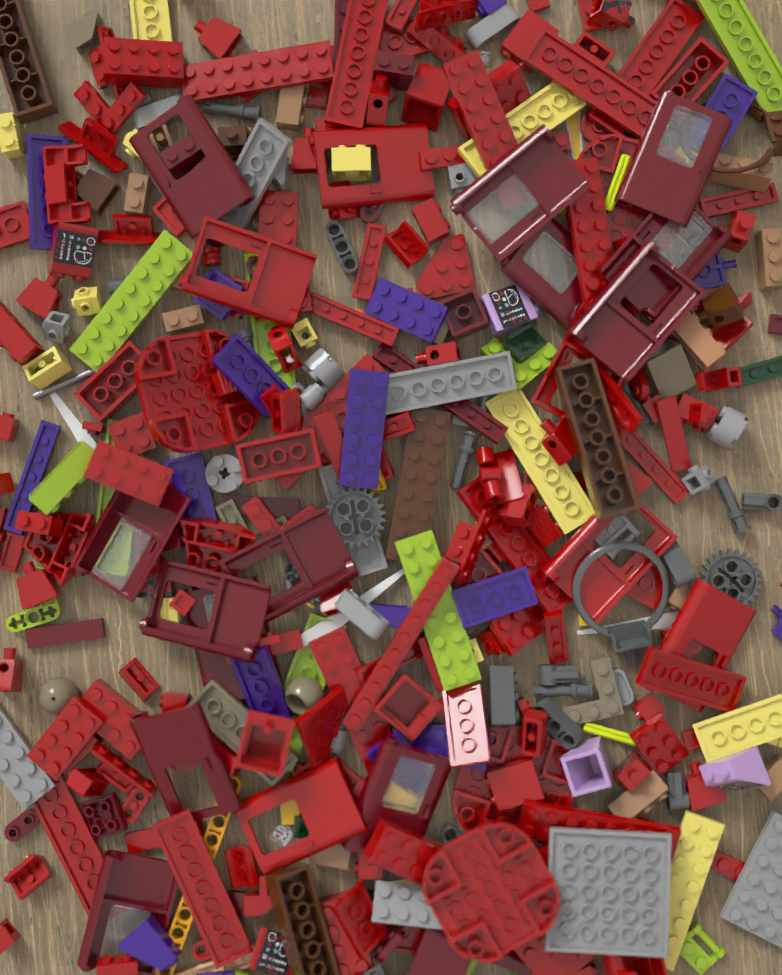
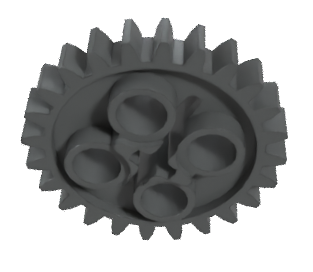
M349 487V492L342 488V495L335 492L336 499L329 498L332 505H326L325 507L329 509L328 514L345 546L347 543H350V548L353 549L354 544L357 543L358 548H361L362 542L366 546H368L369 539L375 542L373 536H381L378 529H384L380 524L381 522H386V519L381 518V515L386 514V512L380 511L384 504H377L380 498L373 499L374 492L372 491L368 495L367 488L363 492H360L358 487L356 491ZM351 500L355 502L356 514L360 515V518L357 519L358 535L355 533L354 521L350 520V516L353 515ZM360 501H366L369 505L368 510L365 512L358 510V503ZM341 504L349 506V512L345 515L339 513V506ZM363 520L371 522L372 527L370 530L364 531L361 529V522ZM344 523L352 525V531L349 534L342 532L341 528Z
M727 549L726 553L724 550H719L720 556L713 553V560L707 558L706 560L709 564L702 565L705 572H699L700 575L704 576L700 580L726 594L730 589H733L735 592L733 598L749 607L748 601L755 602L753 595H760L756 589L762 588L761 585H758V582L762 581L763 578L757 576L762 571L755 569L759 564L751 563L753 557L746 559L747 553L743 552L740 555V550L736 549L734 553L732 549ZM731 561L734 567L733 570L729 572L726 568V565L728 562ZM718 568H720V569L722 570V572H723L726 576L733 577L731 580H732L736 585H738L739 587H741V588L743 589V592L741 593L740 590L737 588L736 585L730 584V583H729L730 580H729L726 576H724L723 574H721V573L718 571ZM718 575L721 581L716 586L713 583V579ZM743 575H746L748 578V581L745 585L741 583V577Z

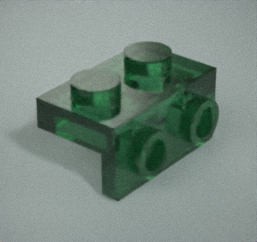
M535 320L531 323L526 322L518 331H511L505 337L506 341L503 348L506 351H510V355L516 363L534 354L547 343L535 330L537 325Z

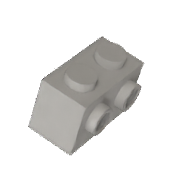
M467 163L447 167L451 194L456 193L458 195L478 178Z

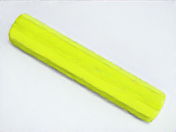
M622 154L605 200L606 211L612 212L616 203L614 198L631 161L629 155Z
M587 722L583 725L584 732L636 747L629 737V733L592 722Z

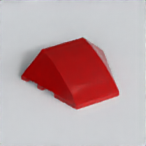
M43 511L37 512L39 514H45ZM49 512L48 515L65 519L61 538L31 532L26 537L23 547L37 562H40L47 569L46 571L55 577L60 586H64L77 574L74 572L73 564L95 527L94 514L54 512L52 514Z
M205 517L180 519L187 553V565L225 574L219 561L252 545L257 537L250 530L237 524Z

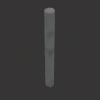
M92 368L34 392L33 396L35 400H38L85 380L96 372Z

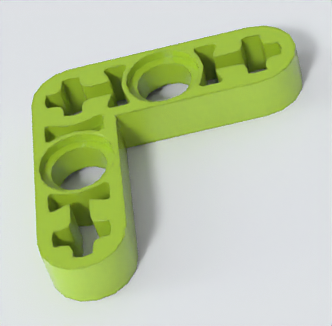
M44 566L36 567V571L39 570V569H44L45 567H44ZM59 597L44 602L39 607L10 616L6 621L7 629L10 632H19L60 618L62 607ZM51 606L57 610L54 613V617L52 614L46 616L43 614V612L50 611ZM32 612H36L39 615V620L36 623L30 621L29 616ZM14 618L16 621L25 620V623L18 624L17 627L12 626Z

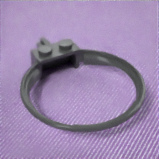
M613 542L603 545L591 552L582 561L575 573L572 586L574 605L581 618L589 627L609 638V644L614 653L626 651L628 664L635 665L639 662L637 648L653 645L650 629L662 617L667 606L669 596L667 571L659 557L645 546L633 542ZM619 549L640 552L650 558L660 571L663 581V593L659 606L652 616L648 618L647 622L640 620L607 628L597 624L584 610L580 598V585L585 571L595 559L607 552Z

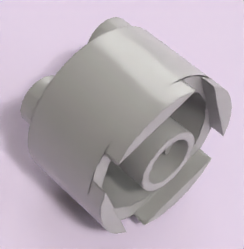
M319 348L309 357L301 367L326 394L345 376L342 368L322 348Z
M724 406L715 419L718 423H714L706 437L715 444L730 451L734 446L732 445L733 442L738 440L744 430L749 417L729 406Z
M229 454L214 456L209 461L205 477L212 489L217 492L230 494L243 487L244 483L238 458ZM228 469L230 476H226L224 479L222 473Z

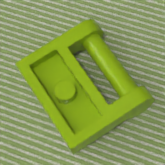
M695 922L688 929L680 951V955L700 975H703L726 953L722 946H718L703 931L702 926L698 922ZM697 934L713 951L710 955L692 938L694 935Z

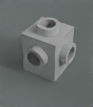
M51 310L42 325L44 339L63 344L72 333L70 315Z
M706 463L700 467L698 464L692 466L687 470L689 473L682 478L691 495L699 491L703 493L712 487L710 484L716 480L713 471Z

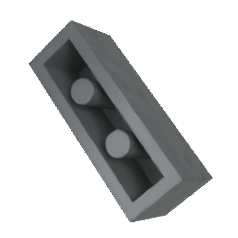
M513 666L489 667L490 728H514L516 722H519V711L515 710V703H518V691H514V684H517V672L513 671Z

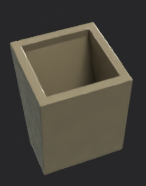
M669 337L663 341L642 366L654 395L659 394L661 398L687 392L692 386L697 384L682 345Z

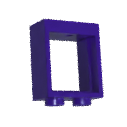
M369 603L372 608L388 620L389 627H399L412 607Z

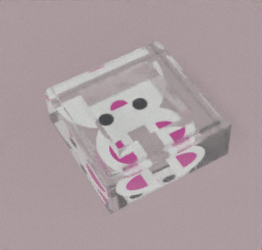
M280 821L269 839L279 846L285 847L293 838V829L288 825L283 826Z

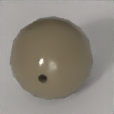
M309 676L295 678L289 683L285 692L286 704L298 715H302L324 698V691L320 683Z
M51 678L40 689L39 702L41 707L47 713L58 716L72 697L78 696L77 687L67 678Z

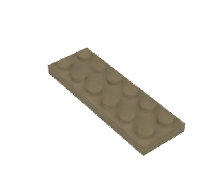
M213 677L186 707L200 701L212 732L238 754L248 709ZM289 748L284 774L300 757L291 748ZM257 772L271 786L281 778Z

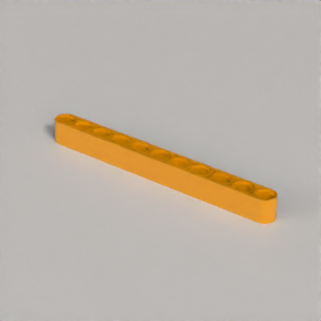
M240 774L231 777V779H235L238 782V786L235 787L238 796L243 785V779ZM232 812L211 816L203 839L214 862ZM215 817H223L224 824H218ZM209 835H215L218 841L215 843L211 842ZM184 896L181 898L168 934L181 951L194 920L192 914L185 916L182 913L183 909H187L191 914ZM181 928L184 934H177L175 929ZM178 962L170 968L169 972L156 968V975H173Z

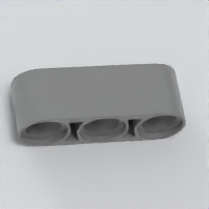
M506 3L472 26L465 36L474 49L479 51L513 28L521 18L512 5Z
M175 95L138 108L132 114L136 129L140 131L145 127V122L158 118L176 105L177 101L183 96ZM177 115L171 120H169L166 124L168 125L182 120V118L179 115Z
M345 588L334 604L341 613L373 639L378 640L389 625L386 618L350 589Z

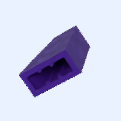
M153 915L117 945L120 950L161 971L167 966L169 969L172 968L179 961L177 957L182 952Z

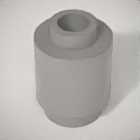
M316 382L313 385L310 384L300 395L302 399L300 406L305 411L308 409L312 411L324 399L323 396L326 392Z
M343 724L340 726L337 737H333L330 746L333 753H342V749H345L348 729H345Z

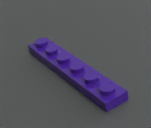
M41 420L3 529L20 535L24 534V531L14 529L18 510L32 512L34 504L29 500V494L43 481L62 426Z

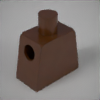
M246 126L219 127L218 138L229 155H240L251 131Z
M91 169L85 175L76 171L77 195L83 201L90 202L91 209L101 216L121 189L120 185L115 180Z
M729 283L704 298L702 303L705 310L695 314L699 318L700 324L710 320L714 328H719L745 318L737 296Z

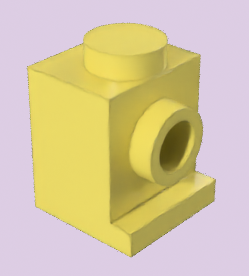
M307 318L296 323L294 328L291 329L301 349L306 348V350H309L317 345L316 341H318V338ZM305 333L309 334V338L306 340L302 338Z

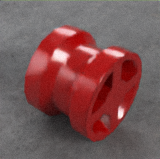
M218 247L204 248L202 253L205 259L203 266L216 267L222 265V259H220L221 249Z

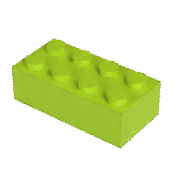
M81 439L29 494V500L46 515L49 512L53 514L60 507L62 498L67 499L74 492L73 487L77 483L80 485L86 479L83 475L94 449Z

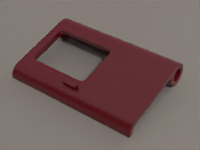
M181 97L176 105L129 139L130 144L192 240L199 234L205 216L219 220L237 206L243 207L252 202L256 197L193 97ZM177 115L182 118L206 156V160L178 180L173 177L149 139L151 133Z
M652 241L650 243L645 242L568 330L569 335L627 382L630 381L706 293V291L662 257L659 252V246ZM652 265H656L682 286V291L650 327H647L620 305V301Z
M325 507L219 561L226 575L238 577L237 573L280 550L286 551L301 581L270 597L264 624L360 576Z
M161 559L149 614L145 619L141 620L139 629L142 635L252 664L258 652L271 596V586ZM168 581L215 592L210 621L206 630L160 617Z
M200 701L188 707L151 716L148 715L147 711H142L129 718L131 727L170 816L185 809H183L166 767L198 760L201 763L218 804L215 807L192 811L195 820L230 813L242 806Z
M425 928L408 975H466L472 959H466L459 955L449 944L443 930ZM514 950L504 954V958L490 962L515 971L519 975H530L531 972Z

